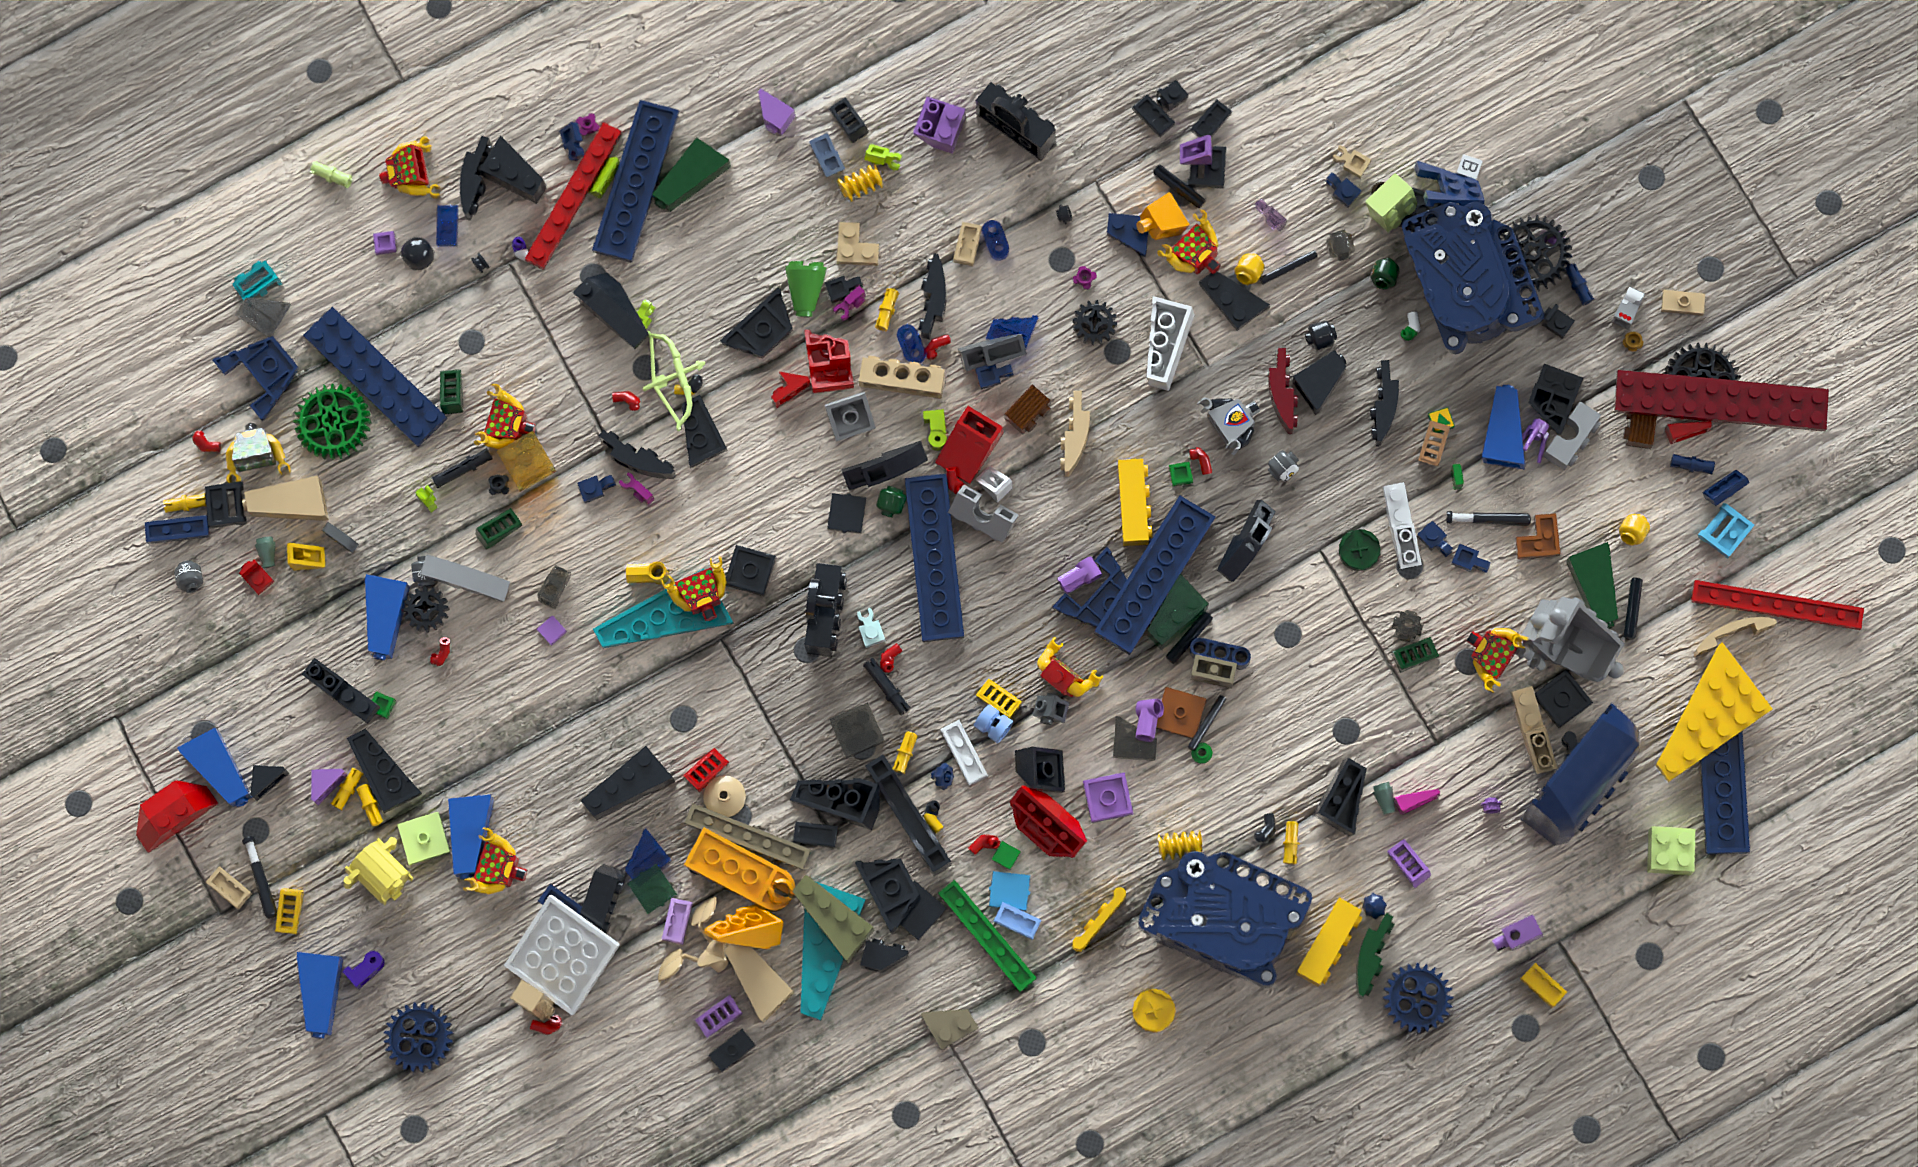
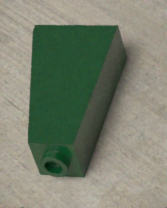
M696 137L652 194L655 201L654 204L661 210L667 209L672 212L731 167L730 160Z
M1608 542L1569 556L1566 563L1585 603V607L1594 611L1597 614L1596 617L1608 624L1607 628L1611 629L1618 620L1610 547Z

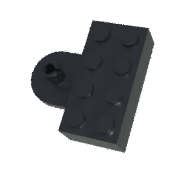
M990 82L975 100L976 114L1038 160L1042 161L1056 144L1054 124L1047 119L1045 121L1041 119L1034 109L1026 108L1025 105L1028 103V100L1025 97L1021 98V94L1011 97L1001 85H995Z
M817 563L815 578H811L806 604L807 630L804 646L807 654L832 657L833 651H837L838 639L836 631H840L841 627L839 610L843 611L844 607L842 590H846L847 587L846 573H843L842 566Z

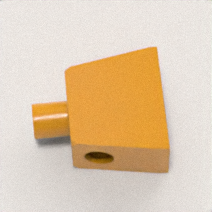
M1170 192L1148 205L1140 215L1141 221H1138L1136 224L1140 233L1148 231L1154 240L1182 235L1190 225Z

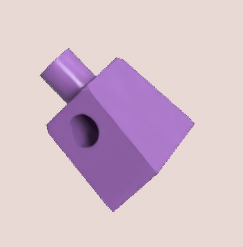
M1532 914L1503 928L1502 932L1504 935L1492 941L1497 951H1501L1509 946L1513 951L1543 937V934ZM1519 932L1520 938L1512 940L1511 935Z

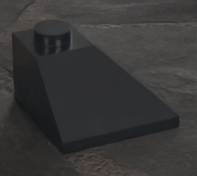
M1034 746L1015 750L1016 772L1031 789L1065 792L1063 750Z

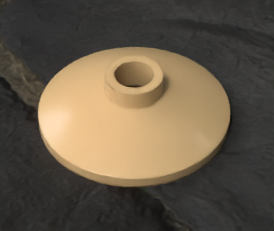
M719 776L707 784L703 800L707 809L726 817H732L743 808L746 793L743 785L737 779L731 776ZM722 792L728 793L726 799L720 798Z

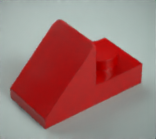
M779 372L780 378L786 386H781L773 392L771 396L772 402L776 408L780 407L810 387V379L808 376Z

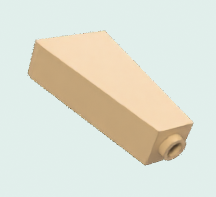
M318 475L244 492L245 499H242L244 510L248 511L252 517L329 520L323 485Z
M727 943L725 952L759 1019L764 1023L795 993L752 947Z

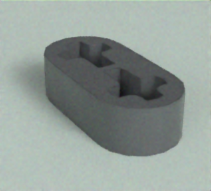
M329 522L322 529V532L351 553L359 546L356 541Z

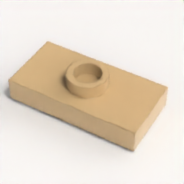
M961 223L953 258L954 263L974 266L982 231L981 225Z
M1663 290L1661 312L1703 316L1705 305L1704 293Z
M220 866L205 882L238 910L253 894Z

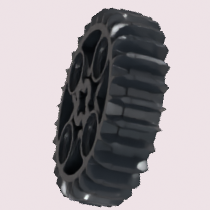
M1528 215L1527 221L1524 222L1522 217H1520V224L1517 225L1516 222L1512 221L1514 227L1512 230L1517 240L1520 233L1528 234L1525 240H1518L1528 270L1532 268L1538 278L1532 279L1536 289L1540 291V285H1544L1548 289V282L1556 285L1555 278L1562 280L1560 272L1567 274L1564 266H1571V263L1566 260L1573 258V255L1567 252L1573 249L1572 246L1566 245L1571 240L1569 237L1564 238L1567 235L1566 230L1560 232L1562 226L1560 224L1555 226V220L1553 219L1548 223L1546 216L1540 221L1539 215H1536L1535 220H1532L1530 215ZM1530 228H1540L1547 231L1535 238ZM1509 232L1507 235L1503 233L1501 237L1505 241L1510 238L1511 234ZM1549 238L1557 239L1554 245H1546ZM1532 250H1534L1537 253L1536 256H1533L1531 254ZM1560 250L1559 261L1554 267L1548 257ZM1514 252L1507 256V258L1513 260L1517 257L1518 253ZM1543 266L1550 267V271L1548 273H1540V269ZM1523 270L1517 271L1514 278L1521 279V275L1525 272Z
M1698 342L1695 349L1689 344L1687 351L1682 347L1680 354L1675 352L1673 355L1674 359L1671 358L1668 361L1670 366L1667 365L1664 369L1667 372L1665 374L1736 381H1739L1741 375L1735 374L1738 372L1739 367H1732L1736 361L1732 360L1729 362L1728 360L1730 353L1724 356L1722 355L1723 348L1715 351L1716 344L1709 349L1708 343H1705L1704 347L1701 348ZM1694 357L1693 368L1680 366L1687 359ZM1699 358H1706L1709 361V364H1702L1699 361ZM1715 361L1718 362L1726 372L1714 371Z

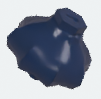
M943 763L931 772V778L935 780L936 786L945 790L948 786L952 785L954 778L953 768L947 763Z
M1373 892L1369 896L1364 897L1362 908L1366 916L1377 920L1380 916L1385 915L1387 904L1382 895H1377Z

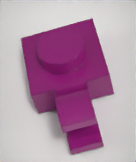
M859 285L844 298L841 304L835 306L834 313L836 314L838 311L843 310L845 314L841 316V320H847L849 310H852L854 307L858 308L864 303L865 291Z
M628 472L627 476L631 481L625 484L620 480L621 487L626 490H634L633 496L640 503L645 501L650 505L655 500L653 494L637 481L633 474Z

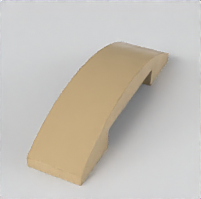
M1753 617L1726 624L1706 637L1693 654L1697 657L1713 651L1718 646L1716 640L1750 627L1754 635L1774 628L1777 624L1776 619Z

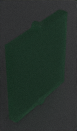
M657 864L645 872L641 871L639 876L627 883L647 914L660 906L663 907L665 902L677 895Z

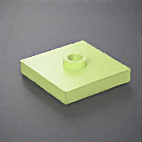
M439 812L397 824L409 865L451 853Z

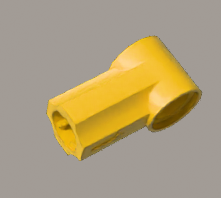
M661 562L627 564L626 567L627 583H656L661 585V579L664 583L669 579V571ZM657 569L663 570V574L660 577H654V572Z

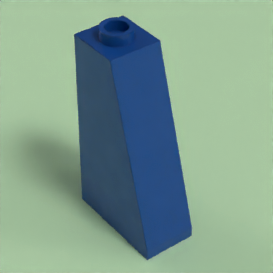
M1511 385L1496 386L1482 454L1483 463L1525 470L1518 391Z
M366 574L368 651L373 655L374 659L385 661L386 658L392 659L404 613L403 608L406 605L404 601L407 600L410 586L407 582Z
M216 728L177 747L178 751L231 806H244L249 802L248 799L252 798L224 739Z
M491 794L448 799L453 872L456 877H460V880L475 876L485 845V840H481L478 835L484 838L487 836V831L482 828L489 827L494 798Z
M297 952L306 1031L311 1033L313 1038L324 1039L325 1035L331 1036L343 959L337 956Z

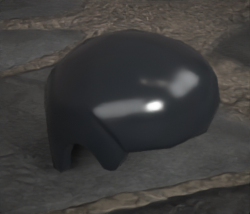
M413 237L407 240L401 247L402 259L413 270H423L429 267L434 260V250L424 238Z

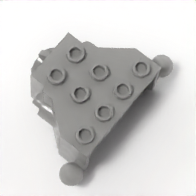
M1561 597L1558 600L1550 601L1541 599L1522 633V636L1529 638L1528 641L1522 640V646L1525 649L1518 648L1515 653L1521 659L1524 656L1528 660L1527 665L1531 669L1536 667L1539 671H1542L1545 667L1544 660H1547L1595 682L1605 679L1607 675L1611 678H1619L1624 672L1623 665L1616 662L1619 653L1625 645L1618 638L1619 634L1607 628L1608 624L1596 617L1597 614L1591 609L1584 606L1585 603L1576 597L1573 599Z

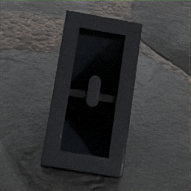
M253 765L250 795L258 801L290 773L281 766Z

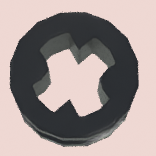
M480 253L477 254L476 258H471V261L481 274L485 268H490Z

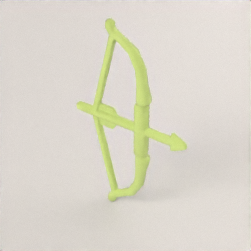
M647 331L650 339L652 383L644 386L642 389L643 391L655 389L677 423V431H681V425L690 416L693 404L691 386H688L685 374L696 369L701 370L705 365V361H696V364L683 369L680 360L681 355L673 341L665 335L651 334L650 331ZM653 338L662 339L668 344L676 373L667 377L663 374L655 377ZM677 377L687 402L686 413L681 420L678 419L659 390L666 387L668 381Z

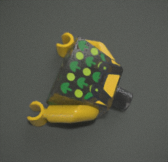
M248 423L245 426L244 432L236 433L234 441L226 451L227 470L230 471L226 477L228 483H232L231 478L233 476H236V482H241V477L236 474V470L237 472L258 469L276 465V461H278V471L283 475L281 467L287 466L289 472H291V467L284 460L286 457L281 443L272 434H266L264 428H257L255 423Z

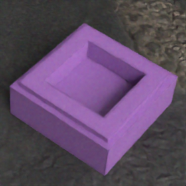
M394 231L373 234L376 255L397 252Z
M553 615L537 628L538 632L551 646L567 632Z

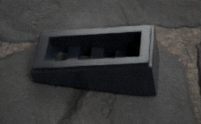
M846 97L829 107L830 112L852 143L869 133L866 124ZM845 107L848 108V109H846L845 111H843L842 113H840V114L838 115V112H839V111H841V110L844 109Z

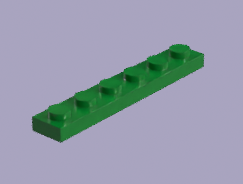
M955 879L938 893L1020 993L1037 979Z

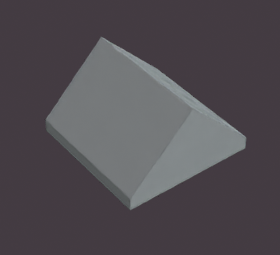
M865 392L825 405L836 441L876 429Z

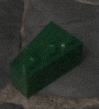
M1181 573L1147 631V636L1161 651L1197 620L1204 611L1208 610L1209 603Z

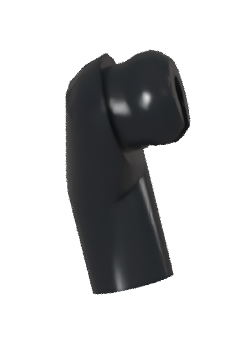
M1273 813L1264 814L1265 826L1260 831H1256L1254 835L1258 843L1268 842L1275 834V817Z

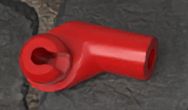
M945 334L933 338L924 349V355L927 356L928 360L936 359L938 356L936 350L939 347L951 344L950 336Z
M612 392L613 403L626 402L629 404L631 411L640 409V399L632 392Z
M196 431L192 436L193 443L200 451L221 452V442H209L205 438L203 431Z
M1200 447L1191 449L1189 451L1190 459L1199 460L1202 475L1212 473L1209 456Z
M948 467L946 468L948 488L957 495L958 491L965 484L957 478L956 468Z
M443 637L440 639L439 654L433 653L430 657L432 665L441 666L450 654L449 638Z
M897 643L881 654L880 668L885 673L893 671L894 657L903 652Z
M558 1015L551 1016V1019L545 1023L533 1019L530 1029L550 1035L560 1029L562 1021Z

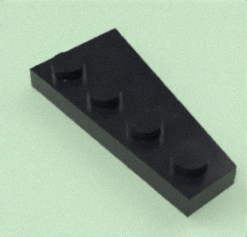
M366 729L347 738L383 813L422 794Z

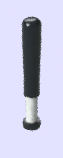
M1447 511L1446 523L1451 524L1452 521H1465L1475 524L1529 526L1531 516L1528 513L1473 512V514H1455L1452 511Z
M246 837L242 840V843L246 845L251 861L250 866L263 912L266 918L271 919L277 916L276 905L262 863L258 859L254 846L255 837Z

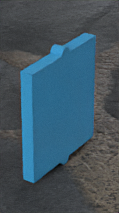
M993 871L992 885L989 887L991 891L989 907L1000 908L1002 902L1019 910L1026 911L1028 895L1031 894L1029 891L1030 875Z

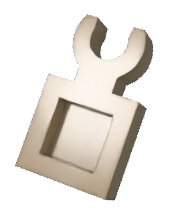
M1339 145L1338 151L1342 152L1343 155L1339 157L1334 154L1332 159L1337 163H1345L1343 169L1361 179L1372 159L1356 150L1349 154L1344 146Z

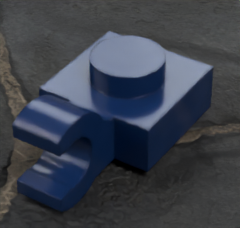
M1333 172L1326 178L1325 182L1335 189L1333 196L1347 208L1350 207L1362 192L1361 189L1347 178L1341 182Z
M996 364L975 368L981 390L1001 384L1000 378L1014 375L1011 364L997 368Z
M596 475L577 482L585 503L604 497L603 490L616 486L612 475H608L600 481Z
M1433 520L1417 534V537L1431 551L1436 547L1445 557L1452 553L1451 550L1453 548L1444 541L1447 535Z
M1459 544L1451 565L1469 572L1475 567L1487 573L1491 562L1478 558L1479 551Z

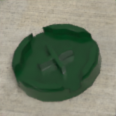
M1365 529L1349 531L1342 537L1339 544L1341 562L1347 568L1354 571L1370 569L1377 563L1381 549L1378 538L1372 532Z

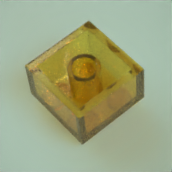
M533 431L497 451L520 492L556 472Z

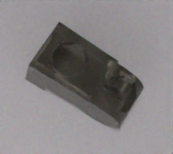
M555 565L537 594L538 601L556 609L559 599L570 580L571 572Z

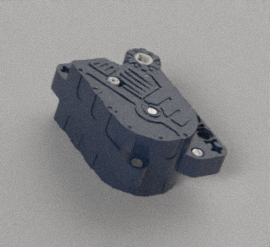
M1450 202L1410 217L1403 222L1402 230L1405 236V243L1414 261L1416 273L1422 283L1424 295L1434 315L1443 343L1450 353L1460 354L1465 349L1467 343H1483L1498 337L1505 329L1517 332L1536 325L1544 319V310L1515 233L1508 225L1496 221L1487 206L1480 202L1468 203L1465 206ZM1430 218H1437L1436 224L1431 226L1427 224ZM1411 226H1415V232L1413 233L1410 231ZM1509 232L1511 235L1508 240L1503 241L1500 239L1503 233ZM1516 251L1518 255L1515 259L1510 260L1507 258L1510 252ZM1523 270L1525 274L1521 279L1514 278L1517 271ZM1529 289L1532 291L1530 297H1521L1524 290ZM1531 304L1533 305L1534 309L1536 310V316H1535V317H1533V316L1531 315L1532 312H1531V309H1530V307H1529V305H1531Z
M1196 851L1189 852L1182 857L1178 868L1158 876L1139 916L1138 927L1143 933L1154 937L1156 942L1178 950L1192 959L1204 962L1220 972L1245 979L1262 988H1270L1274 985L1277 978L1273 965L1284 948L1288 932L1301 926L1312 902V894L1304 887L1227 852H1220L1211 856H1206ZM1220 858H1225L1228 860L1229 866L1221 868L1218 866L1217 861ZM1245 867L1249 871L1248 876L1240 877L1237 874V869ZM1264 876L1268 879L1269 883L1266 886H1260L1256 879ZM1279 885H1284L1287 887L1288 893L1280 895L1276 888ZM1293 889L1295 890V896H1293L1292 900H1290L1289 897L1291 896ZM1301 895H1305V896H1306V897H1305V900H1306V901H1304L1302 904H1300V903H1299V898H1297V897H1301ZM1154 898H1159L1162 900L1163 905L1160 908H1154L1151 905V901ZM1151 912L1154 914L1151 921L1154 925L1145 927L1142 920H1147Z

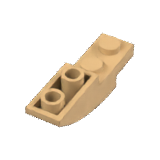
M1073 391V397H1069V410H1073V417H1069V430L1073 431H1065V437H1061V450H1065V458H1061V470H1065V477H1069L1076 468L1088 438L1090 411H1082V391Z
M1533 686L1511 691L1517 721L1536 774L1557 769Z

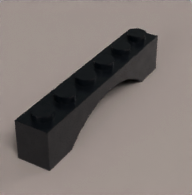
M884 754L865 765L873 781L880 785L881 794L933 876L952 866L950 858L915 807Z

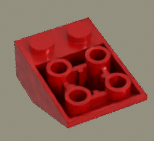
M967 406L954 426L935 464L945 470L948 467H955L957 477L971 484L1004 434L1003 426Z

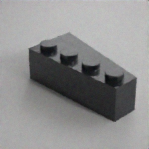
M645 746L580 801L592 816L599 820L630 803L640 800V798L658 791L666 785L674 783L675 780L648 747Z

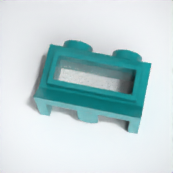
M266 260L254 263L251 266L252 270L246 274L241 273L234 278L235 282L232 283L248 307L252 306L249 301L258 294L261 297L265 296L268 293L266 288L276 282L279 286L282 285V282Z

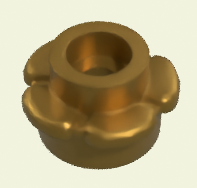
M1628 332L1625 334V339H1623L1625 348H1628L1631 352L1642 348L1644 342L1641 334L1638 332Z

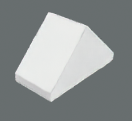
M992 466L986 468L975 479L997 503L1012 489L1011 479Z

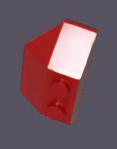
M174 780L140 804L136 836L149 853L219 803L207 786Z
M1022 785L1009 801L1017 829L1048 856L1074 858L1087 842L1079 821L1047 793Z

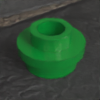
M1203 742L1199 743L1195 751H1191L1193 760L1199 764L1209 762L1213 754L1212 748ZM1203 749L1206 751V755L1200 756L1198 751Z

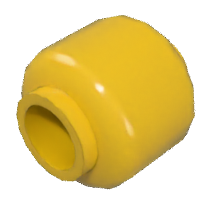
M1244 254L1238 261L1234 272L1237 280L1242 284H1254L1260 279L1265 270V265L1259 255Z
M1629 514L1619 527L1621 540L1628 545L1641 544L1650 532L1649 522L1641 514Z

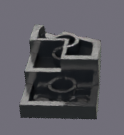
M1544 363L1528 403L1561 435L1584 378Z

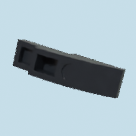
M482 135L475 153L466 151L460 174L461 205L466 219L470 221L472 216L476 215L478 211L480 196L483 197L486 191L485 182L480 177V175L482 176L480 168L493 148L490 139Z
M934 253L933 259L928 260L926 271H929L928 277L923 278L921 290H924V298L929 299L925 301L924 311H926L925 319L921 318L918 330L921 331L922 338L929 340L934 322H943L946 309L945 275L937 253Z
M1381 360L1379 367H1376V379H1380L1381 387H1377V397L1381 401H1375L1373 408H1370V419L1374 420L1375 428H1371L1372 440H1376V447H1380L1391 428L1398 404L1399 380L1390 379L1389 360Z
M603 429L598 435L600 441L612 449L610 453L612 460L621 466L649 477L674 479L676 477V473L673 470L675 467L666 460L664 462L657 458L658 455L650 448L645 450L641 447L637 451L629 443L624 445L620 442V437L612 431L608 433Z
M918 441L884 452L881 457L842 469V474L849 491L865 485L872 487L918 467L928 461L922 442Z
M1256 500L1240 534L1233 536L1217 568V571L1230 582H1234L1247 568L1272 530L1269 524L1276 511L1263 500Z
M316 658L312 660L302 673L310 682L367 724L381 708Z

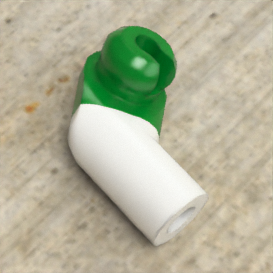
M1417 312L1407 314L1409 325L1404 330L1402 329L1400 333L1405 341L1413 340L1420 332Z

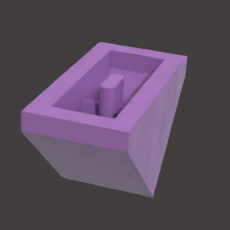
M1206 135L1180 144V164H1212L1211 136Z
M342 769L312 770L311 799L319 806L348 774Z

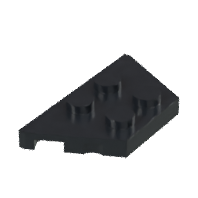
M777 288L727 333L720 340V343L763 359L793 331L781 290Z
M901 858L888 861L883 859L874 860V862L856 861L855 864L889 931L894 933L921 897Z

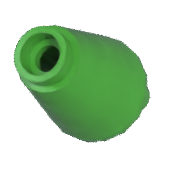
M791 261L785 266L793 309L796 311V316L812 317V312L815 311L826 275V267H824L823 262H811L807 266L803 265V261Z

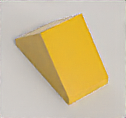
M287 543L288 565L293 571L325 568L324 547Z

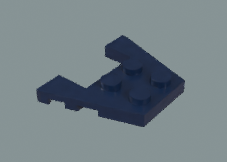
M1416 161L1414 169L1417 177L1437 180L1441 193L1425 190L1423 198L1426 206L1433 207L1434 203H1441L1443 205L1450 202L1458 203L1461 206L1472 202L1484 204L1485 199L1479 181Z
M273 336L212 360L225 376L243 363L264 388L266 393L250 405L262 422L266 419L300 369Z
M1108 547L1094 560L1101 569L1110 575L1108 579L1082 607L1064 593L1053 605L1052 608L1055 611L1097 628L1127 580Z

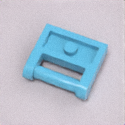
M1723 503L1719 508V513L1705 530L1700 531L1698 537L1728 559L1754 527V524L1731 506ZM1726 516H1730L1732 520L1715 539L1712 533Z

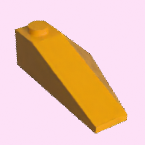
M754 904L737 909L735 915L729 914L725 916V921L715 922L705 928L704 933L717 942L769 949L772 946L780 945L784 921Z

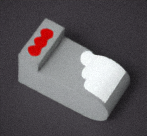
M1629 287L1612 322L1629 330L1645 293Z

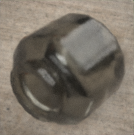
M1345 230L1329 234L1330 237L1326 240L1329 256L1331 258H1338V261L1350 259L1349 254L1355 252L1352 235L1346 233Z

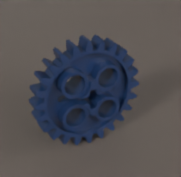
M1416 963L1414 969H1412L1410 964H1407L1406 971L1402 967L1399 968L1400 975L1395 972L1392 973L1394 981L1387 980L1391 987H1384L1383 991L1389 993L1382 997V1000L1388 1001L1384 1005V1009L1391 1010L1387 1014L1388 1017L1395 1016L1393 1024L1398 1021L1401 1022L1400 1029L1406 1025L1408 1026L1409 1033L1413 1028H1416L1417 1034L1420 1033L1421 1028H1424L1427 1033L1429 1032L1430 1025L1434 1029L1437 1028L1436 1021L1441 1024L1444 1023L1441 1016L1448 1017L1450 1015L1445 1009H1452L1453 1007L1447 1003L1454 999L1453 996L1447 995V993L1452 991V988L1445 987L1449 980L1442 981L1440 979L1443 975L1442 972L1438 975L1435 974L1436 967L1429 971L1428 964H1425L1423 969L1420 968L1419 963ZM1408 979L1413 980L1416 988L1408 990L1404 982ZM1426 986H1434L1437 990L1436 995H1428L1425 991ZM1399 992H1404L1411 996H1415L1417 993H1419L1420 998L1434 1000L1437 1002V1004H1432L1424 1000H1421L1419 1003H1416L1415 998L1399 995ZM1402 1000L1408 1001L1410 1003V1010H1401L1399 1002ZM1422 1006L1429 1007L1431 1009V1016H1423L1420 1008Z
M414 1002L412 1009L406 1004L405 1012L397 1009L399 1016L391 1015L394 1022L386 1023L390 1027V1031H384V1034L389 1036V1038L383 1040V1042L390 1044V1046L385 1051L393 1052L389 1058L391 1060L398 1058L395 1064L399 1066L404 1063V1070H407L409 1066H411L413 1073H415L417 1067H419L422 1073L425 1070V1066L433 1070L432 1064L435 1063L440 1066L438 1059L446 1060L444 1052L452 1051L447 1047L448 1044L454 1043L453 1040L449 1039V1036L454 1035V1032L448 1031L452 1024L445 1023L448 1016L443 1015L440 1017L442 1010L438 1009L434 1012L435 1006L432 1004L428 1009L425 1002L421 1004L420 1008ZM414 1020V1028L407 1031L405 1029L406 1022ZM430 1023L436 1024V1030L433 1033H427L426 1027ZM420 1032V1034L424 1037H435L438 1040L429 1041L425 1039H419V1041H417L414 1038L410 1037H400V1034L405 1033L409 1035L418 1036ZM410 1041L411 1049L408 1052H403L402 1044ZM431 1044L433 1047L432 1052L424 1055L423 1047Z

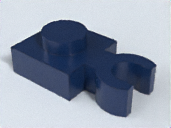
M570 122L559 132L564 149L569 150V160L577 161V156H584V150L579 144L583 140L578 123Z

